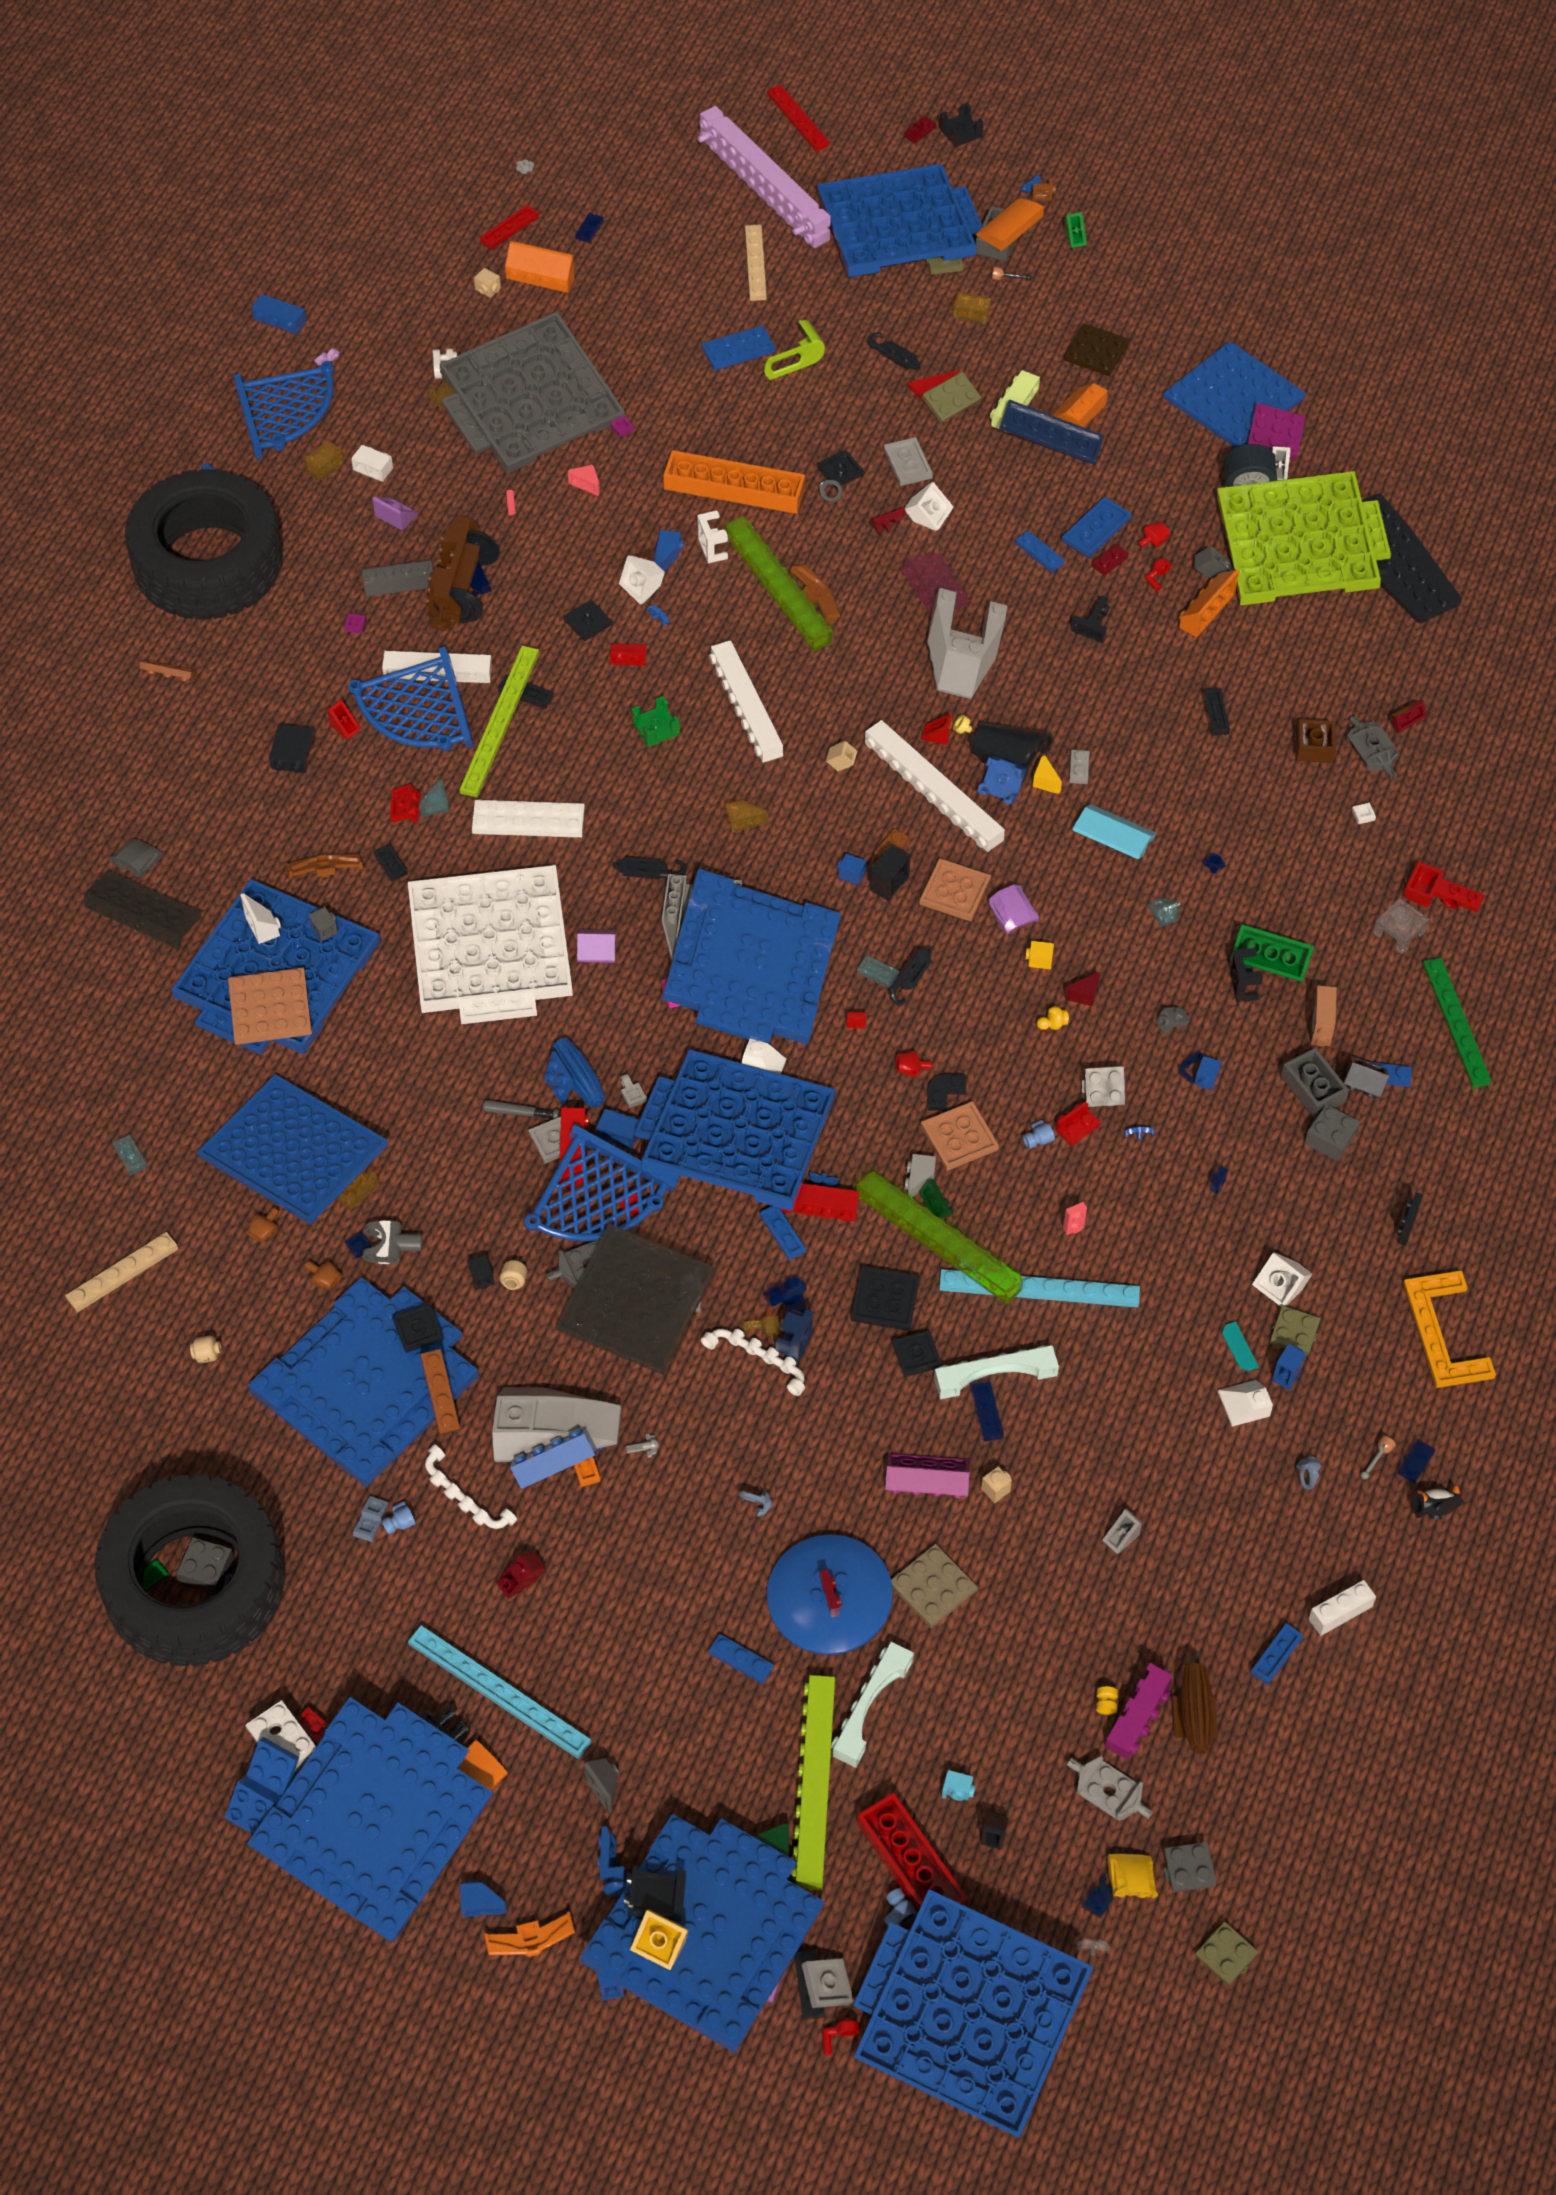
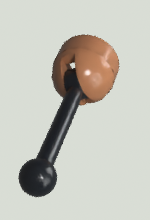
M993 266L992 280H1000L1003 276L1024 278L1027 281H1030L1032 278L1030 274L1004 273L1002 268Z

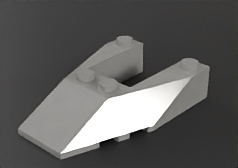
M939 588L934 599L927 640L931 653L930 659L934 668L933 674L937 691L972 699L996 659L1005 623L1007 605L990 601L984 615L981 637L951 630L957 592Z

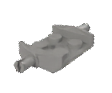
M1102 1756L1086 1765H1081L1073 1758L1070 1759L1067 1766L1078 1772L1079 1776L1077 1794L1118 1821L1124 1820L1133 1813L1136 1814L1137 1811L1147 1819L1150 1818L1153 1811L1140 1802L1143 1788L1142 1782L1138 1784L1104 1762ZM1105 1787H1112L1115 1790V1794L1108 1796L1104 1793L1103 1789Z

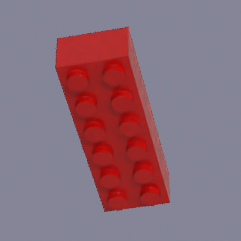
M894 1792L857 1815L858 1827L918 1913L929 1889L967 1907L968 1898Z

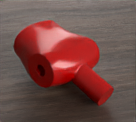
M1161 521L1156 524L1147 525L1143 529L1146 537L1138 541V545L1143 547L1151 542L1154 546L1159 547L1170 537V531Z
M916 1051L898 1053L896 1056V1071L905 1075L917 1076L920 1074L921 1068L932 1069V1062L920 1061Z

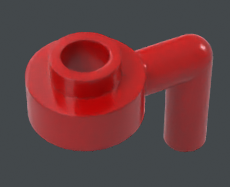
M1166 558L1158 559L1154 563L1153 570L1145 576V580L1157 592L1161 590L1162 586L1154 577L1166 574L1171 567V563Z
M853 2018L841 2019L837 2026L824 2028L822 2030L823 2055H832L831 2036H856L860 2033L859 2023L854 2021Z

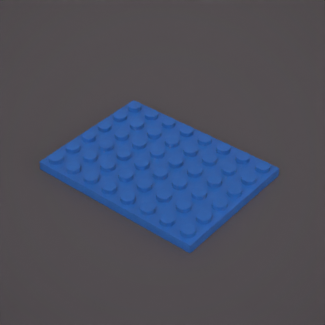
M275 1074L197 1151V1154L201 1159L311 1225L389 1144L387 1139Z

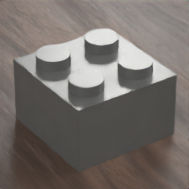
M1326 1104L1308 1130L1305 1144L1339 1162L1357 1136L1361 1122Z
M192 1538L176 1574L180 1585L213 1595L220 1593L235 1560L232 1549Z

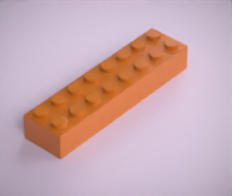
M673 450L663 475L665 490L795 514L798 513L805 491V474Z

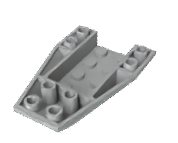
M504 1387L497 1396L492 1430L494 1461L513 1462L516 1456L520 1454L526 1456L532 1453L534 1448L540 1445L545 1447L557 1437L563 1439L577 1428L580 1430L587 1429L596 1449L618 1444L622 1407L544 1387Z

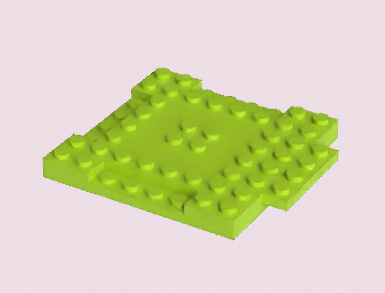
M1355 471L1217 489V500L1222 523L1225 526L1233 568L1239 571L1236 588L1240 606L1273 602L1279 596L1343 588L1345 592L1380 588L1381 578L1376 560L1390 559V548L1378 500L1362 502Z

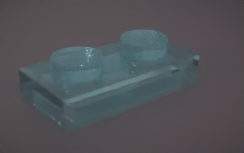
M869 956L865 957L857 969L858 974L889 989L899 974L898 970Z
M130 1135L112 1143L113 1148L130 1176L147 1168L144 1158Z

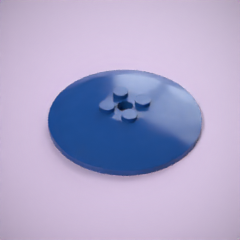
M841 1535L815 1536L794 1545L776 1563L767 1587L768 1609L773 1623L779 1632L795 1646L808 1652L822 1655L847 1653L860 1648L872 1640L887 1621L893 1600L891 1578L881 1558L864 1543ZM827 1569L829 1576H834L837 1587L834 1588V1593L840 1596L842 1607L839 1608V1616L832 1618L823 1592L819 1572Z

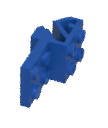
M265 1737L259 1739L247 1775L237 1782L225 1819L254 1834L272 1807L276 1806L290 1786L300 1757Z

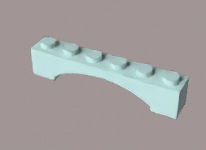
M1039 1346L1036 1349L1019 1350L1012 1354L1003 1353L992 1358L983 1357L972 1362L963 1361L952 1366L943 1365L935 1369L934 1380L939 1398L945 1399L960 1396L962 1388L987 1375L1002 1372H1020L1037 1376L1039 1380L1057 1376L1059 1366L1053 1346Z
M893 1642L890 1643L888 1648L884 1647L879 1658L881 1659L879 1665H874L870 1673L872 1678L869 1684L865 1683L860 1693L862 1697L859 1701L856 1700L851 1708L852 1715L850 1719L846 1718L841 1727V1730H843L841 1736H836L832 1743L833 1757L855 1768L857 1767L866 1750V1741L862 1740V1726L866 1713L873 1700L883 1688L899 1677L904 1679L913 1662L914 1652Z

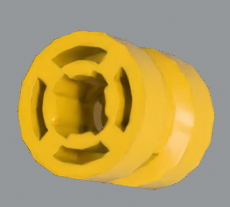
M1107 1686L1098 1688L1097 1698L1099 1702L1096 1704V1711L1104 1715L1117 1713L1118 1704L1116 1699L1118 1698V1690Z

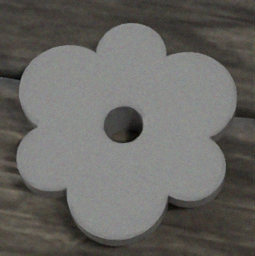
M523 160L516 163V170L522 174L533 171V162Z

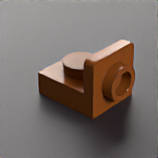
M1049 178V184L1033 183L1032 200L1052 201V194H1055L1056 184H1053V178Z

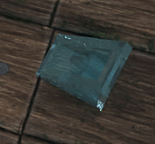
M439 779L420 802L419 806L422 816L449 812L443 780Z
M1162 898L1148 904V908L1161 927L1178 921L1180 903L1178 901Z

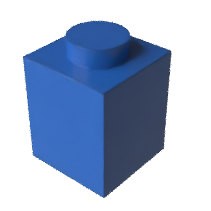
M846 854L837 866L839 879L860 885L866 873L867 861Z
M1203 1056L1196 1074L1195 1085L1213 1090L1220 1072L1221 1061Z

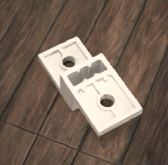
M282 1700L245 1725L257 1743L259 1739L265 1737L300 1757L291 1783L316 1749L314 1743ZM274 1726L282 1728L281 1732L277 1735L270 1733L271 1728Z

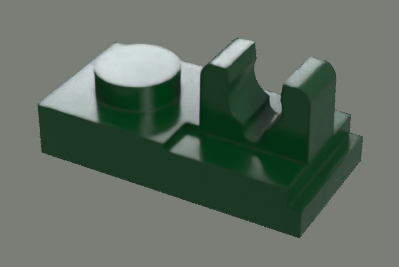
M928 1180L919 1191V1194L935 1222L939 1223L943 1217H950L954 1213V1209L949 1208L950 1202L944 1199L935 1180Z

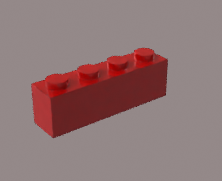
M561 1108L559 1164L573 1141L568 1136L574 1125L584 1129V1126L588 1127L589 1115H585V1108ZM578 1146L570 1163L581 1158L580 1146ZM582 1163L573 1167L574 1176L583 1172ZM568 1166L565 1172L563 1173L559 1181V1184L570 1179ZM583 1177L575 1181V1188H582ZM568 1184L563 1188H571V1185Z
M803 1183L793 1210L790 1211L782 1208L780 1210L785 1213H800L805 1216H821L825 1219H841L845 1222L856 1221L860 1191Z

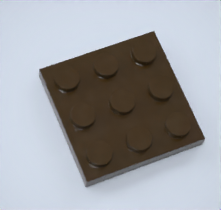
M1084 323L1066 352L1064 361L1110 377L1130 344V339Z

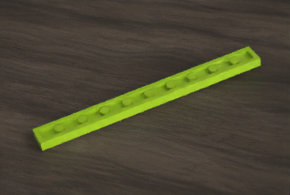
M526 646L521 647L460 787L461 794L478 798L537 661L539 649Z

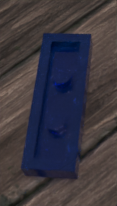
M991 1381L971 1384L970 1389L983 1442L1003 1439L1004 1433Z

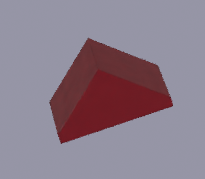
M1099 972L1067 986L1064 998L1068 1001L1093 1006L1099 986Z

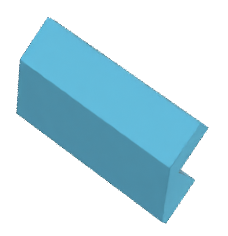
M1092 804L1084 808L1073 827V831L1136 859L1144 856L1148 843L1154 840L1156 835L1154 831Z

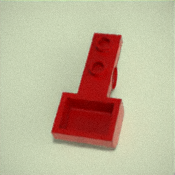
M1418 861L1404 891V896L1408 900L1429 907L1435 896L1443 899L1444 905L1448 908L1456 909L1461 906L1478 912L1484 900V894L1443 879L1444 871Z

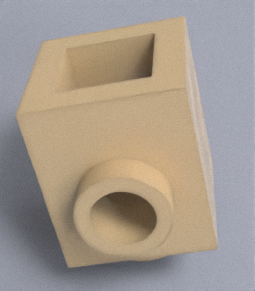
M485 268L474 277L475 290L491 298L501 289L500 276Z
M846 741L830 747L826 762L837 771L849 768L854 765L857 750Z
M997 1467L983 1477L981 1489L996 1503L1010 1492L1012 1479L1006 1471H1002Z

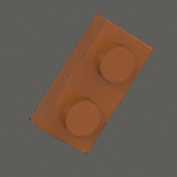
M893 829L874 852V858L879 860L883 851L888 850L891 845L902 850L909 842V836Z

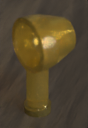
M768 1316L758 1321H743L744 1331L763 1328L766 1336L778 1335L781 1326V1318L778 1316Z

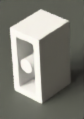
M361 445L351 458L354 471L382 482L393 469L391 456Z

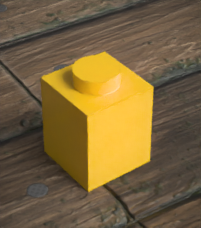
M1031 941V948H1027L1026 959H1029L1028 967L1051 969L1054 943Z

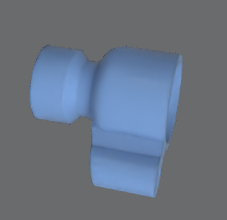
M1043 1120L1031 1124L1033 1133L1023 1135V1141L1028 1149L1036 1147V1144L1045 1145L1055 1140L1052 1128L1048 1123H1044Z
M404 1501L392 1507L394 1514L392 1518L387 1517L381 1520L388 1535L394 1533L398 1528L405 1530L416 1525Z
M895 1889L887 1895L886 1899L889 1904L894 1906L891 1913L884 1919L888 1927L890 1922L898 1926H905L916 1919L918 1912L911 1901L905 1900V1894L902 1889Z

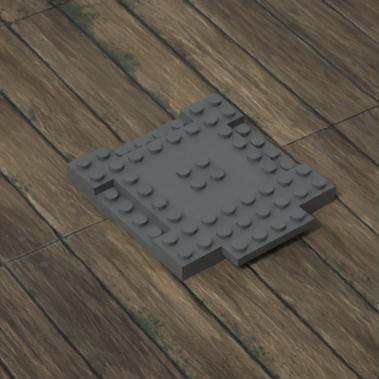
M558 312L440 363L439 372L454 393L442 399L441 404L474 454L476 455L490 448L507 474L536 461L537 456L591 431L595 433L611 426L610 422L625 416V411Z

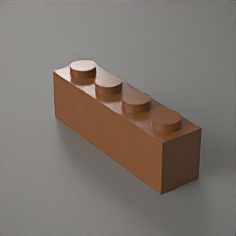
M441 1349L423 1353L420 1355V1361L438 1436L459 1431L460 1427Z

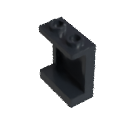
M278 724L269 756L271 769L306 773V763L310 747L315 744L316 740L314 728Z
M633 1866L632 1873H627L626 1887H630V1894H625L624 1907L628 1908L627 1916L644 1918L646 1911L649 1909L671 1921L681 1922L686 1871L677 1870V1875L675 1876L637 1871V1866Z

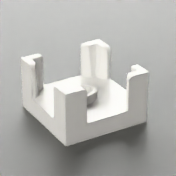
M718 511L697 515L698 540L708 563L728 559L727 552L714 554L715 544L728 541L726 531H718L717 528L710 529L707 522L708 520L719 518Z

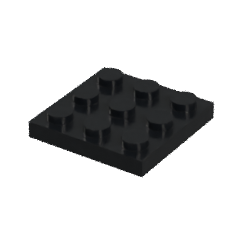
M862 1266L851 1321L910 1331L920 1276Z

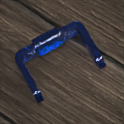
M1201 1052L1190 1055L1182 1062L1178 1070L1179 1074L1191 1084L1195 1080L1184 1069L1193 1064L1197 1058L1202 1060L1205 1055Z

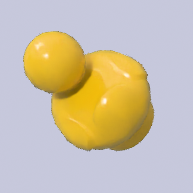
M1053 1006L1049 1008L1047 1018L1041 1017L1038 1019L1037 1026L1043 1032H1046L1048 1028L1058 1030L1062 1025L1068 1024V1012L1058 1006Z

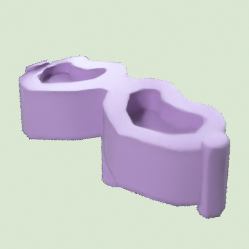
M332 348L328 354L324 352L314 361L320 366L324 361H333L338 357L339 352Z

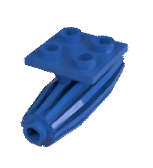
M568 1038L558 1040L552 1046L553 1052L544 1075L545 1081L552 1088L555 1097L559 1099L562 1105L566 1104L569 1092L574 1089L588 1106H601L605 1095L598 1077L584 1055Z

